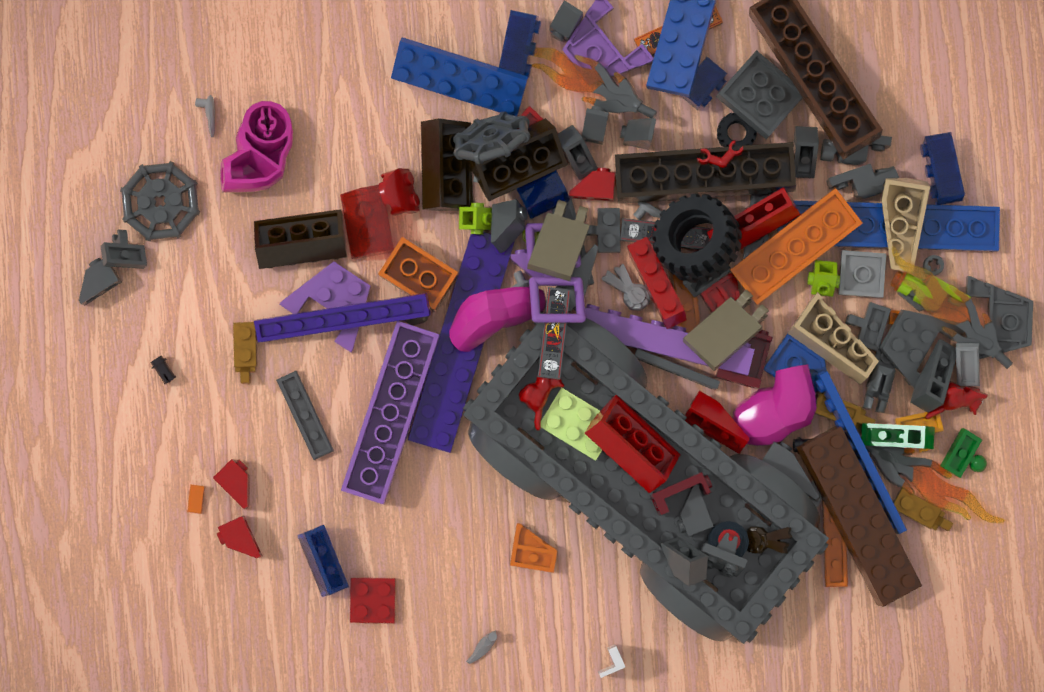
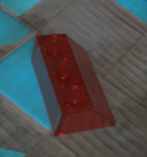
M379 185L363 187L340 194L351 259L392 253L394 242L388 208L381 199Z

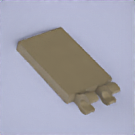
M558 200L554 214L547 212L527 269L570 281L590 225L585 224L588 208L580 206L576 219L571 220L564 217L567 202Z
M745 290L736 301L731 297L727 299L683 338V342L713 371L717 370L762 330V326L759 323L768 316L766 313L769 310L762 304L752 316L747 313L744 308L752 302L751 298L753 297L748 290Z

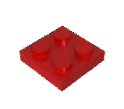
M351 578L350 623H395L396 578Z

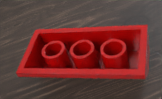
M617 395L595 416L585 431V434L648 493H651L667 481L681 455Z

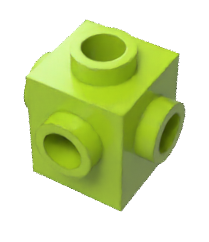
M471 203V207H459V229L471 230V234H484V230H491L492 208L484 207V203Z
M815 260L813 272L808 273L807 285H811V294L815 295L818 292L821 296L833 297L835 288H839L840 275H837V262Z

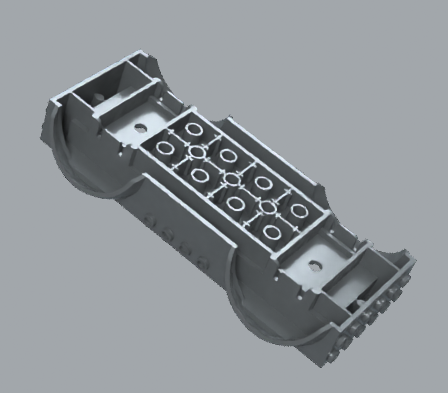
M587 318L583 323H567L561 369V379L565 386L562 388L600 411L617 395L681 455L667 481L651 493H648L603 450L595 461L544 429L536 430L534 425L535 412L519 399L520 390L529 383H535L538 376L544 323L534 322L536 326L532 331L527 329L520 337L519 341L522 343L518 348L513 346L506 354L505 358L507 361L503 366L498 364L491 373L493 376L492 380L489 383L484 381L477 390V393H479L478 397L475 400L470 399L463 407L465 411L463 416L470 421L468 435L473 446L495 470L513 484L531 495L545 500H553L562 496L571 503L569 508L579 515L582 512L588 517L586 522L595 529L600 527L606 533L603 536L613 544L616 541L623 546L621 550L630 558L635 556L642 561L640 574L649 591L669 612L685 625L711 640L725 641L735 637L743 644L746 641L750 643L758 633L756 631L757 627L760 624L765 625L771 618L772 614L769 612L773 607L778 608L784 602L786 591L788 589L793 590L800 582L798 576L802 572H808L815 563L812 560L815 555H821L829 545L826 543L829 538L818 530L820 516L815 504L793 480L772 465L746 454L727 456L720 450L722 446L716 440L705 438L703 436L704 431L696 424H693V426L689 425L685 421L687 417L677 409L673 412L667 406L670 404L660 395L657 398L646 390L647 376L635 355L616 336ZM571 363H576L580 369H582L594 380L598 381V384L595 385L592 381H590L577 369H575L571 365ZM561 387L554 388L549 393L547 402L543 408L541 420L543 419L553 400L557 396ZM518 428L523 429L527 434H529L538 443L545 447L544 450H541L532 441H530L521 432H519ZM701 472L703 476L708 475L713 486L709 488L711 493L708 495H703L701 489L700 492L714 527L726 521L738 523L745 531L752 526L763 527L767 533L791 527L790 533L793 537L780 540L790 544L787 548V554H782L770 548H767L761 554L746 551L742 558L748 561L738 577L730 578L720 573L721 570L716 568L707 569L706 580L718 589L717 592L703 581L688 586L676 578L661 548V543L677 537L682 538L698 550L705 543H708L709 534L714 527L686 536V533H681L677 523L680 520L679 514L691 487L665 498L664 500L670 512L660 516L650 498L651 494ZM748 503L750 507L753 508L757 513H759L767 521H770L771 525L768 526L766 523H764L760 518H758L749 509H747L745 507V504Z

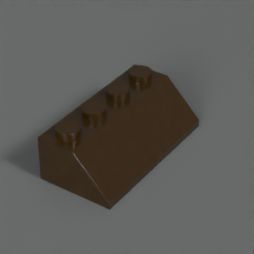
M440 118L421 121L422 210L459 211V207H471V203H473L472 169L469 160H458L454 156L455 142L453 140L454 136L468 128L471 122Z
M546 118L528 126L530 139L515 148L510 153V156L486 160L483 164H476L475 161L469 160L472 172L488 201L568 165L556 128Z
M341 209L254 221L255 252L259 269L347 257Z

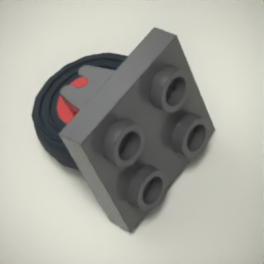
M726 521L716 525L709 534L708 543H705L700 549L701 552L708 555L707 569L716 568L721 570L720 573L730 578L738 577L748 561L742 558L749 544L747 532L736 522Z

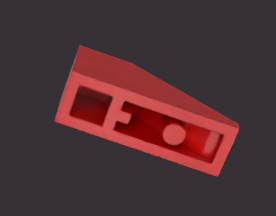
M699 390L685 413L687 417L685 421L691 426L696 424L704 431V434L740 454L750 438L717 400Z

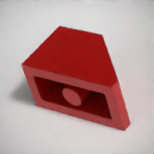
M597 168V171H592L569 191V199L613 201L615 172H610L611 169Z
M231 459L213 479L243 509H247L249 507L250 475L246 472L248 467L240 459L237 462Z
M245 516L238 517L218 527L220 532L217 533V536L222 545L226 544L227 548L254 558L263 556Z

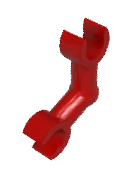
M733 140L729 144V150L722 158L710 154L709 150L703 148L700 149V152L708 157L704 160L697 158V161L701 165L710 163L725 168L734 156L742 154L743 146L740 150L734 151L732 147L736 144V140Z

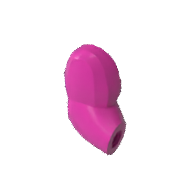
M260 101L253 104L246 111L236 135L237 151L221 161L220 181L222 193L266 190L283 178L286 158L292 147L293 129L287 110L280 104L272 101Z
M511 287L495 289L469 296L461 304L449 330L452 344L460 351L469 352L485 342L500 329L517 326L531 320L530 288ZM539 289L541 313L546 306L545 292Z
M809 365L795 366L776 371L773 387L761 388L737 405L732 418L750 438L747 443L748 445H772L774 442L783 441L792 432L811 424L817 409V403Z

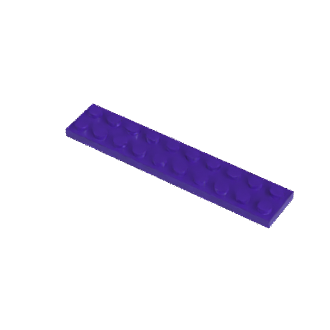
M486 232L484 234H470L440 338L410 431L409 441L451 453L464 411L463 407L467 401L484 342L469 352L460 351L452 344L449 330L461 304L469 296L488 290L501 289L515 241L505 252L500 253L491 243V234Z

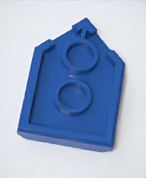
M789 334L785 336L764 367L767 373L775 377V373L778 370L808 364L815 392L818 389L815 385L816 378L814 375L821 371H827L825 359Z

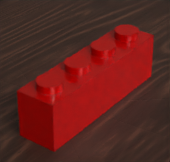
M784 187L734 216L742 232V239L739 240L742 244L741 249L801 215L792 197ZM713 229L707 232L710 239L713 234Z
M648 237L628 245L629 256L666 329L686 321L685 310Z

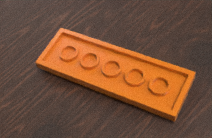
M834 188L737 263L730 271L744 290H748L753 295L751 299L758 305L859 227L862 221L839 191Z

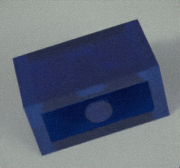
M706 57L698 66L690 98L681 97L696 110L701 106L705 108L713 99L710 96L716 89L719 92L726 84L725 77L727 73L710 58Z
M557 170L516 189L530 219L556 208L558 200L570 201L568 192Z

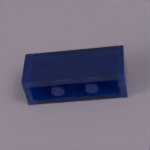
M510 11L499 68L530 77L532 64H529L530 55L534 56L537 43L533 42L534 36L539 34L541 21H538L539 16Z
M952 133L925 136L923 144L920 145L922 158L926 157L925 174L927 178H930L932 184L929 190L931 199H935L936 206L963 201L965 192Z
M321 525L298 534L297 537L321 596H329L348 588L349 585L325 526Z

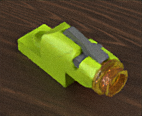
M898 270L890 283V286L894 288L893 290L898 292L897 294L918 311L924 309L938 310L945 297H948L947 301L956 307L960 305L965 306L964 302L971 298V296L934 275H931L925 283L922 278L913 276L906 271L901 272Z

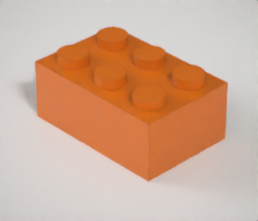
M401 237L378 275L408 295L427 293L430 309L436 312L459 273L404 237Z

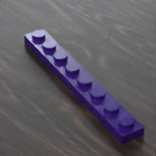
M427 293L257 319L254 321L259 343L430 316L431 312Z

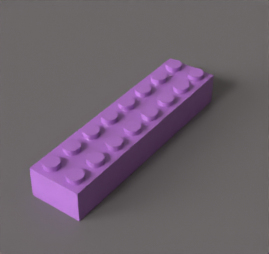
M400 321L396 322L341 491L385 505L440 334Z

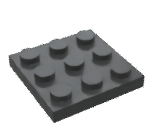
M757 50L716 96L766 140L802 99L791 79Z

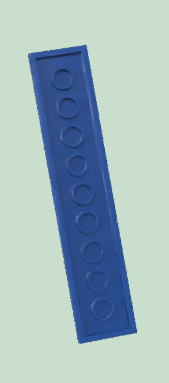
M793 200L800 214L817 202ZM847 202L862 221V224L833 247L888 248L882 203ZM927 204L918 249L998 252L1000 207ZM794 219L777 228V232H779L781 229L787 226Z

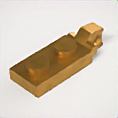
M254 322L233 323L235 372H240V382L242 384H251V372H256L257 367Z
M822 392L816 401L817 409L815 414L835 421L836 418L833 412L830 413L825 405L826 398ZM842 400L856 429H860L862 423H875V419L865 416L867 411L862 409V407Z
M903 488L900 489L893 502L898 512L929 529L936 531L939 526L946 531H950L954 524L943 518L945 512L941 511L940 508Z

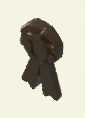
M750 527L746 531L749 539L747 551L761 554L767 548H770L782 554H787V548L790 544L780 540L793 538L790 533L791 527L782 528L767 533L763 527Z

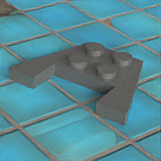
M967 276L966 294L971 297L989 298L988 323L992 321L995 327L998 344L1002 349L1001 352L1005 353L1030 346L1032 344L1033 301L995 287L987 282L977 280L972 276ZM979 354V359L990 357L985 354Z
M901 309L879 348L894 367L905 377L906 382L914 389L920 376L917 369L938 333L940 332L956 342L952 337L956 333L962 336L964 331L955 325L960 322Z

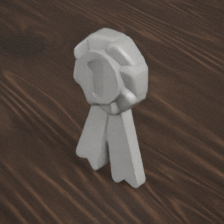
M624 264L620 268H614L619 278L607 270L606 276L602 277V280L624 293L623 301L630 310L641 311L649 305L650 296L645 286L632 283Z

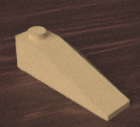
M910 178L885 179L882 208L891 269L913 273L930 190L928 181Z

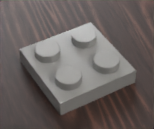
M842 250L838 295L883 298L886 253Z

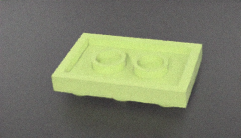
M561 387L541 420V428L595 461L602 451L585 434L591 421L600 410Z

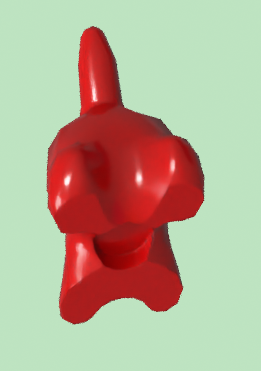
M537 376L535 383L525 385L519 392L520 401L524 402L529 409L535 412L534 425L538 431L541 429L542 412L549 393L554 388L565 386L561 378L556 380Z
M950 381L944 404L927 413L925 418L928 420L945 410H956L961 407H967L970 412L976 415L977 410L983 403V399H986L988 394L980 392L979 388L973 386L962 388Z

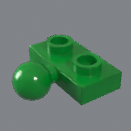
M961 428L940 467L959 478L962 477L968 464L974 472L984 471L987 467L985 457L974 455L982 439L970 431Z

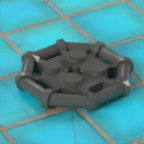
M500 112L499 115L481 120L477 118L463 132L457 133L454 136V156L458 160L467 159L475 161L476 164H483L486 160L501 156L508 157L515 148L530 139V133L528 132L529 119L526 116L518 117L507 112Z
M172 161L154 165L141 164L126 185L120 189V192H122L124 214L122 220L143 235L146 241L173 237L178 239L193 219L200 214L197 199V181L191 179L174 165L175 163ZM166 172L164 179L151 180L149 176L152 173ZM173 174L185 185L178 188L170 181L171 175ZM145 177L147 183L139 192L132 191L139 181ZM187 190L189 207L183 206L182 193ZM131 196L137 197L138 210L132 213ZM164 196L166 204L156 207L155 198ZM182 211L188 212L176 226L174 220ZM143 215L151 222L149 229L136 218ZM169 223L172 229L155 230L157 224Z

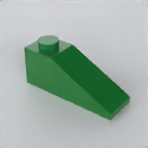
M862 423L861 439L865 446L934 449L935 427Z

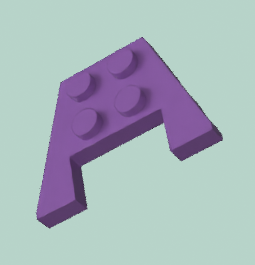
M608 0L594 1L562 49L589 85L602 81L601 76L594 69L598 63H601L611 77L649 64L654 59L643 44L624 58L596 24L614 9Z
M333 261L281 301L279 305L295 314L300 312L309 297L325 308L367 302L371 286ZM359 327L341 330L334 342L352 353Z

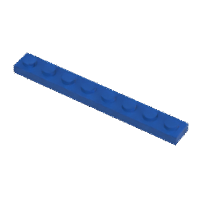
M821 371L815 374V385L820 393L823 392L826 398L825 405L830 413L833 412L836 418L834 421L835 425L842 427L895 533L901 534L907 531L828 371Z

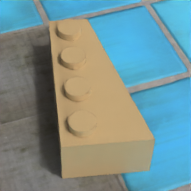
M817 292L788 334L851 379L862 384L879 361L862 341L852 334L851 329L846 323L843 324L835 315L836 312L827 306L822 300V296Z

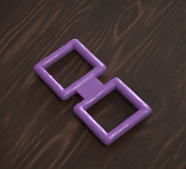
M527 223L525 225L528 262L535 246L534 232H540L543 223ZM579 256V259H578V261H577V264H576V267H575V268H578V267H580V265H581V257H580V256ZM543 274V277H531L529 279L533 322L583 323L586 320L582 278L572 277L570 281ZM538 286H574L576 314H541Z

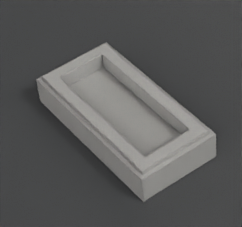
M956 343L957 384L959 386H980L979 343Z

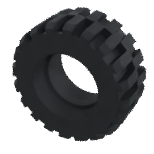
M698 193L691 194L689 198L686 195L679 197L680 201L676 203L673 201L668 204L670 207L666 211L663 209L660 213V220L655 222L654 227L656 231L652 232V239L654 240L653 249L657 253L656 256L673 275L682 281L688 280L689 283H697L700 280L704 283L708 282L710 277L716 279L721 276L719 273L723 270L726 272L730 268L729 264L731 261L735 262L738 257L736 251H740L742 245L739 241L742 239V232L739 229L740 225L729 209L717 198H712L707 194H703L701 197ZM704 223L713 224L712 237L704 248L694 253L681 252L682 240L691 228Z

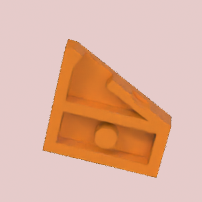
M517 523L510 566L554 573L557 550L526 527Z

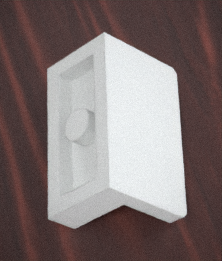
M615 644L607 647L614 664L598 671L600 678L625 668Z

